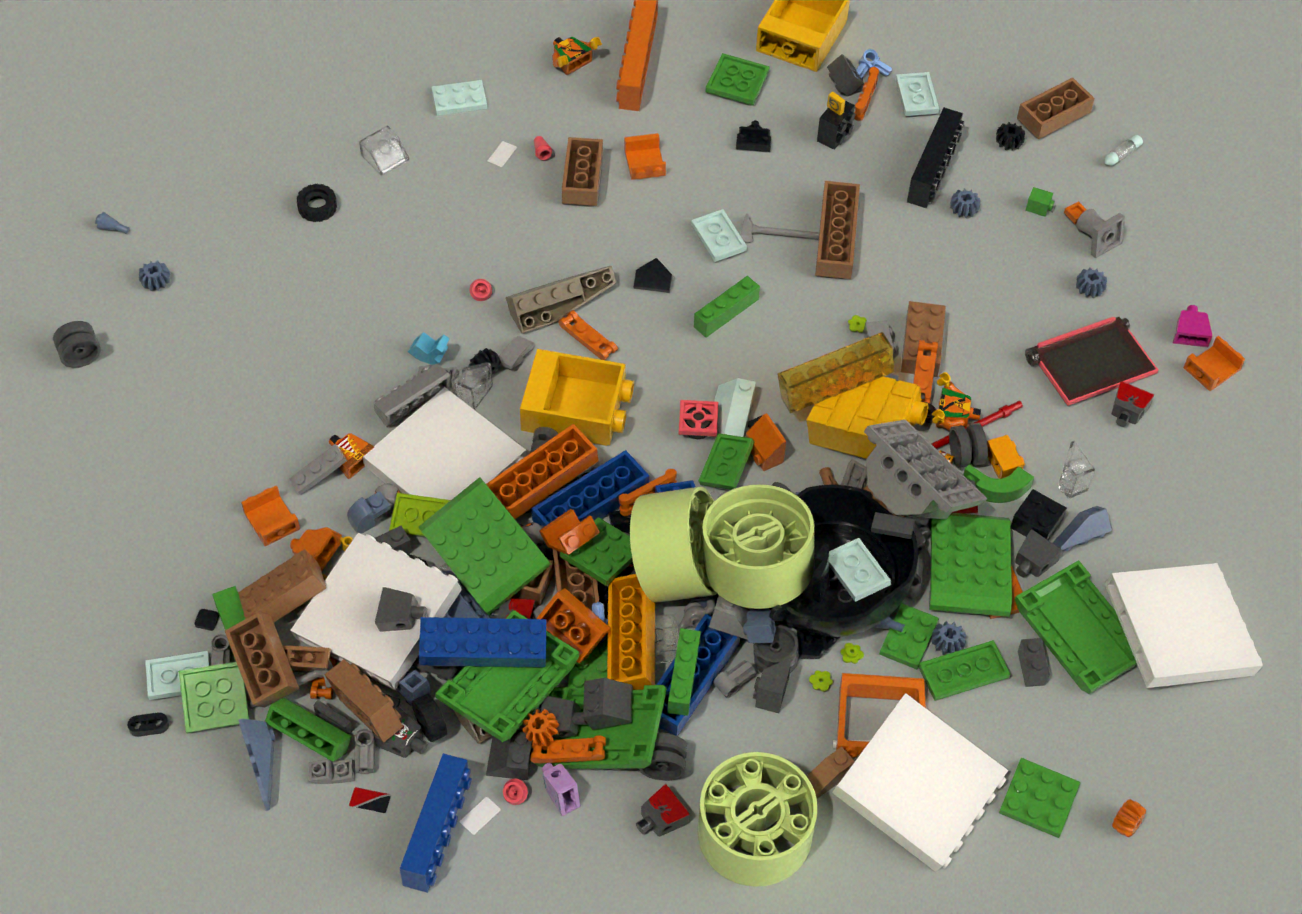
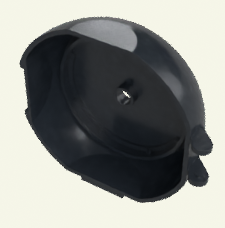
M819 485L805 488L796 496L808 506L814 520V572L815 557L825 543L829 544V551L860 538L890 578L891 585L856 602L852 599L850 602L844 603L838 600L837 594L841 589H845V587L838 578L829 579L826 593L819 603L813 600L811 579L807 588L798 597L783 605L769 608L771 610L769 617L773 621H782L793 629L819 637H845L867 631L888 618L899 607L910 590L918 563V543L915 533L913 531L911 539L871 532L875 512L888 515L893 514L875 501L872 493L867 490L846 485ZM829 567V574H834L832 569ZM843 591L839 595L844 601L851 599L847 591Z

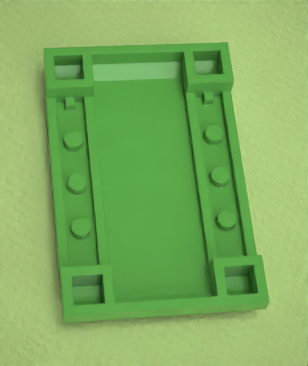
M481 477L418 527L488 615L492 614L551 565L549 560Z
M951 513L947 519L930 518L931 572L929 610L1010 617L1012 605L1010 519Z
M1078 560L1017 595L1015 603L1021 615L1037 635L1042 638L1044 644L1078 687L1090 694L1135 667L1137 663L1116 611L1091 582V574Z
M515 610L506 617V619H527ZM546 631L545 667L465 666L452 681L448 680L436 692V698L501 742L509 740L524 723L523 720L529 718L528 713L532 714L570 672L579 658V651Z
M644 685V690H633L632 723L594 730L589 725H579L576 736L553 739L594 738L598 735L604 736L606 738V745L603 747L605 751V758L603 760L558 762L552 764L554 766L562 764L565 769L645 768L649 766L652 761L667 690L664 685ZM555 687L549 694L551 697L574 701L581 707V712H583L584 691H572L569 687ZM535 763V765L541 766V767H543L545 764H547V763Z

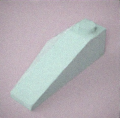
M737 378L718 385L714 402H718V433L744 437L755 396V381Z

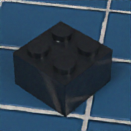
M845 101L844 113L841 115L827 108L819 119L817 142L834 150L838 145H841L845 136L850 134L854 128L852 123L855 118V105Z
M1032 489L1014 514L1010 528L1027 537L1032 529L1049 541L1063 521L1067 507Z

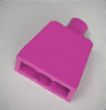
M1189 305L1187 310H1182L1180 313L1173 343L1208 347L1212 339L1208 314L1198 312V307L1195 305Z

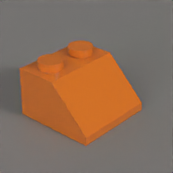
M766 413L746 432V437L752 438L755 442L751 453L755 463L758 466L760 465L763 471L784 463L786 448L785 438Z

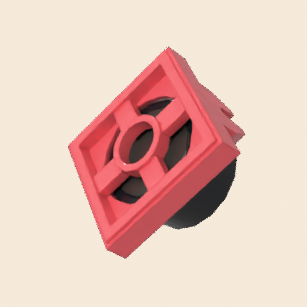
M681 400L679 435H687L697 440L708 436L717 437L718 402Z

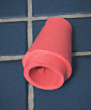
M537 136L534 139L535 155L540 160H547L551 157L552 148L542 136Z

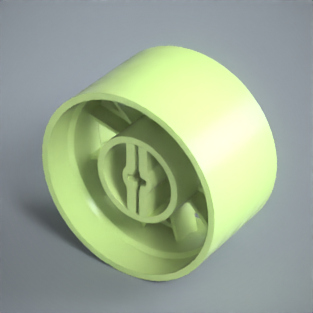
M748 485L723 494L707 510L703 520L705 572L708 582L718 595L738 606L764 609L788 603L807 588L814 573V520L810 509L798 496L776 486Z
M704 487L645 494L639 496L634 503L630 520L632 559L640 586L645 595L653 602L717 594L708 582L705 572L703 520L714 500Z
M749 752L736 755L722 762L707 778L700 797L698 841L707 862L726 879L746 886H768L779 883L793 875L802 866L811 848L817 818V798L813 786L807 776L796 765L774 754ZM741 785L733 793L728 790L733 787ZM797 804L803 814L790 815L789 806ZM747 809L745 812L736 817L741 811ZM706 812L724 814L727 823H721L714 828H710L706 819ZM777 821V824L774 827L765 831L766 828H768L770 825ZM728 833L729 836L722 837L721 834ZM781 836L794 844L793 847L782 853H778L775 847ZM737 845L742 850L753 853V856L737 852L733 848Z

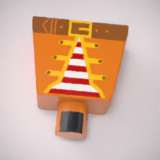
M348 433L342 439L337 435H333L329 439V444L331 446L335 444L339 446L347 459L339 468L348 479L365 467L363 456L374 448L373 445L352 433Z

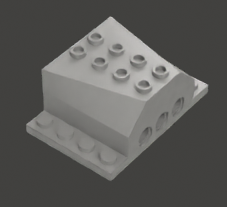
M907 420L869 425L864 430L868 439L873 444H877L866 459L868 488L873 492V496L886 505L887 510L892 514L947 519L954 511L982 505L987 500Z

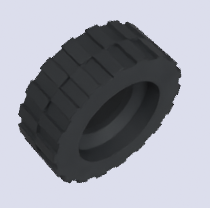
M318 183L302 188L297 196L299 214L307 221L323 222L334 215L337 208L334 191L329 186ZM315 198H322L326 201L325 205L317 208L309 207L308 202Z
M427 693L412 700L414 715L428 741L434 742L446 736L448 733L444 718L430 694Z

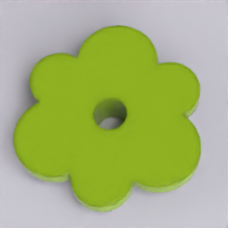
M854 315L852 319L848 320L849 329L853 332L858 331L862 333L866 318Z
M846 643L840 651L841 655H843V661L845 663H858V660L864 657L860 646Z
M817 670L809 677V682L813 684V689H820L823 692L829 689L833 680L830 679L831 675L828 671L821 672Z

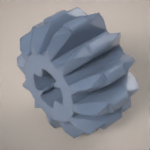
M965 188L963 191L957 190L956 193H953L950 208H952L953 213H958V217L961 215L965 218L968 215L973 217L979 211L980 198H978V193H973L972 189L967 191Z
M150 260L149 264H143V268H139V281L144 288H149L150 291L154 288L159 291L160 287L165 288L166 283H170V271L165 263H160L158 260L153 263Z
M1091 267L1088 270L1083 269L1076 279V288L1079 289V293H1085V297L1091 295L1092 298L1096 295L1100 296L1107 287V277L1104 276V272H1098V268L1092 270Z
M947 621L943 625L939 623L932 632V644L936 645V651L942 650L943 655L946 652L950 654L954 651H959L965 646L966 632H962V626L956 627L955 621L952 625Z

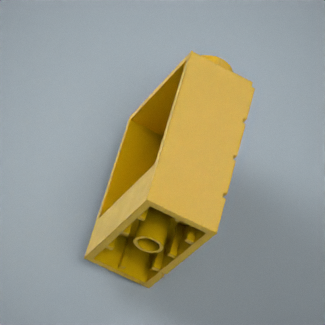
M774 0L758 26L756 51L817 72L846 24L850 0Z
M537 349L520 406L521 431L534 433L535 429L539 427H549L559 434L574 424L591 443L605 446L610 445L613 432L623 433L626 411L619 410L621 402H631L634 390V381L626 379V364Z
M834 364L807 418L809 443L867 459L877 446L864 433L867 426L907 420L913 427L915 424L923 425L928 414V403L921 402V388L917 384L901 380L896 381L893 378L881 375L876 376L873 373L857 369L853 370V368Z

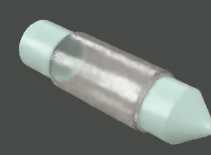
M1134 135L1114 148L1105 156V164L1113 166L1130 155L1143 144L1142 137Z

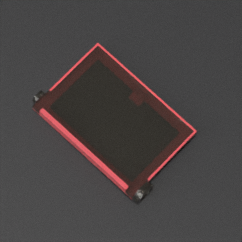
M1111 317L1037 343V346L1025 350V357L1029 365L1035 366L1039 364L1067 406L1118 388L1121 381L1129 384L1158 373V368L1128 329L1130 328V322L1127 318Z

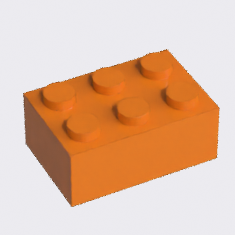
M566 588L557 592L536 618L546 619V631L579 651L578 663L588 658L611 629Z

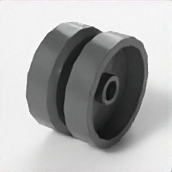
M72 321L59 327L53 335V342L61 363L66 367L79 368L89 365L100 355L101 348L93 327L88 322Z
M980 423L968 424L966 429L963 425L950 428L951 455L955 456L953 462L957 468L967 467L970 463L981 465L987 462V440Z
M777 624L775 625L776 632L773 643H753L754 663L761 673L764 669L787 658L792 659L791 673L798 663L797 636L788 627Z
M657 733L651 764L645 768H639V771L648 778L670 781L681 778L685 774L686 741L672 734Z

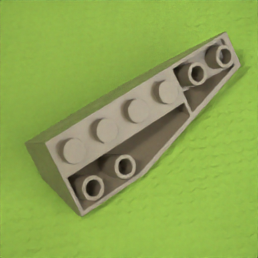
M607 266L507 296L506 301L514 322L520 332L525 333L557 322L571 310H576L616 284L612 266Z

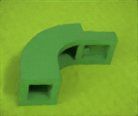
M970 464L963 473L968 480L975 481L976 488L987 498L986 501L992 503H1007L1017 500L1031 488L1034 476L1019 466L1011 475L1002 479L988 477Z

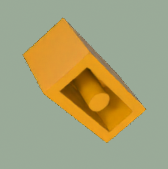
M1008 435L987 440V458L999 479L1011 475L1018 466L1023 469L1025 465L1022 456H1019L1014 441H1011Z

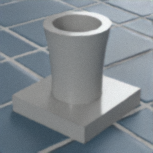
M1087 209L1080 215L1076 227L1078 230L1092 236L1091 255L1094 258L1122 244L1125 216L1118 213L1104 221L1094 209Z

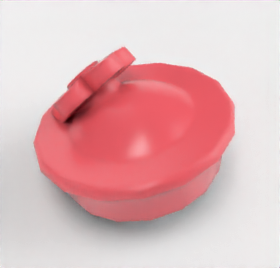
M476 279L470 285V295L477 301H485L492 294L491 284L485 279Z
M510 779L505 783L503 796L509 804L520 805L526 800L528 789L522 780Z

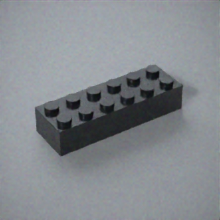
M943 107L912 175L907 203L927 209L929 202H933L936 194L934 191H938L941 183L940 178H944L945 167L950 164L952 158L950 155H954L957 147L956 142H960L962 136L960 131H962L964 121L962 120L963 113Z

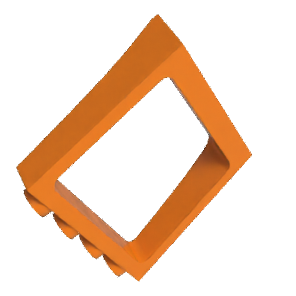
M842 673L839 687L836 750L843 747L854 758L860 755L869 743L866 741H851L844 738L847 697L900 700L906 693L926 708L924 679Z

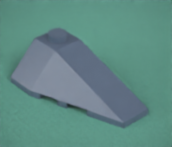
M239 719L238 721L266 811H268L271 804L274 756L272 741L276 740L272 728L268 729L265 721Z

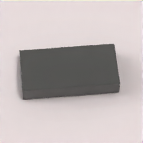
M875 512L871 532L911 539L915 519Z
M317 700L313 706L317 717L347 734L352 732L351 722L321 701Z

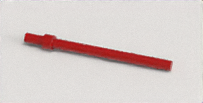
M1017 401L1009 406L1005 405L999 408V411L974 423H980L983 427L1001 417L1006 418L1010 416L1012 412L1022 408L1023 405L1021 401ZM949 435L931 443V445L938 449L949 444Z

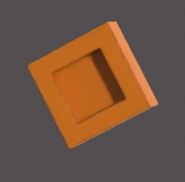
M1078 201L1066 207L1064 214L1076 224L1080 215L1087 209Z

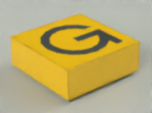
M832 91L828 94L827 107L841 115L844 113L845 100Z

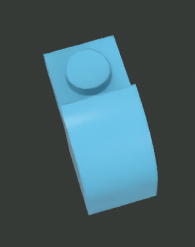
M423 332L415 338L408 353L422 362L431 365L439 364L448 349L447 343L450 338L442 335L435 341Z

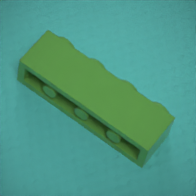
M747 275L694 313V328L707 338L758 301L760 286Z
M236 586L212 594L225 630L245 620Z
M680 628L668 700V713L686 716L689 714L701 631Z
M286 698L271 704L265 719L268 725L332 762L347 753L352 738L349 734Z

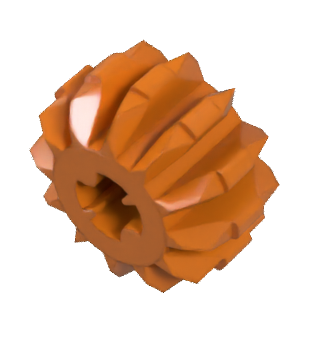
M536 709L534 715L528 713L530 719L523 720L525 727L522 728L527 740L532 741L535 745L541 742L546 746V741L548 739L553 741L552 735L558 734L556 728L559 727V723L555 715L549 713L546 709L542 712Z
M1127 800L1114 818L1112 827L1122 835L1132 836L1142 823L1146 809L1136 801Z

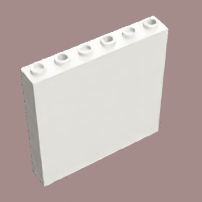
M444 387L363 456V463L368 470L384 483L396 486L400 493L452 500L479 477L485 483H488L526 457L527 453L525 448Z
M358 533L324 581L326 589L312 598L290 631L297 640L310 647L330 648V657L339 662L345 659L350 665L354 663L361 673L396 690L399 682L404 678L419 655L420 619L415 618L413 628L410 630L380 632L375 624V618L382 588L386 587L413 594L418 602V606H425L427 608L426 617L439 618L445 616L462 589L458 583L459 580L453 575L448 574L447 576L434 566L430 568L420 559H412L401 550L397 552L389 544L377 542L371 535Z
M1218 563L1112 573L1105 582V587L1147 688L1255 676L1263 666Z
M905 693L832 793L937 872L941 867L945 869L952 860L949 857L952 851L956 853L963 844L961 838L963 835L967 837L974 828L972 822L974 819L978 821L985 812L983 806L985 803L989 805L996 794L993 792L996 787L1000 789L1007 779L1004 776L1008 770Z

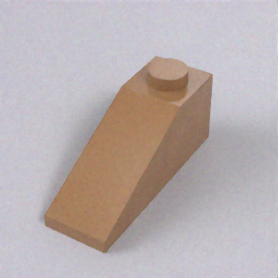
M282 645L292 671L328 669L330 648Z
M840 747L826 757L807 775L817 799L839 784L855 762L843 747Z

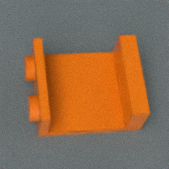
M658 133L624 137V151L631 180L666 176V162L662 161Z
M1217 336L1213 346L1197 357L1193 353L1189 355L1183 368L1205 388L1212 391L1239 372L1245 358L1233 349L1228 342Z
M277 485L267 488L263 492L248 497L245 501L241 502L245 516L264 546L300 530L298 518L288 510L280 497Z
M569 509L539 530L547 547L567 555L600 533L592 516H588L580 522L572 509Z

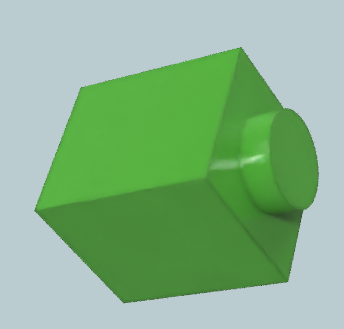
M1033 187L1025 211L1046 217L1048 210L1052 211L1055 202L1052 200L1053 193Z

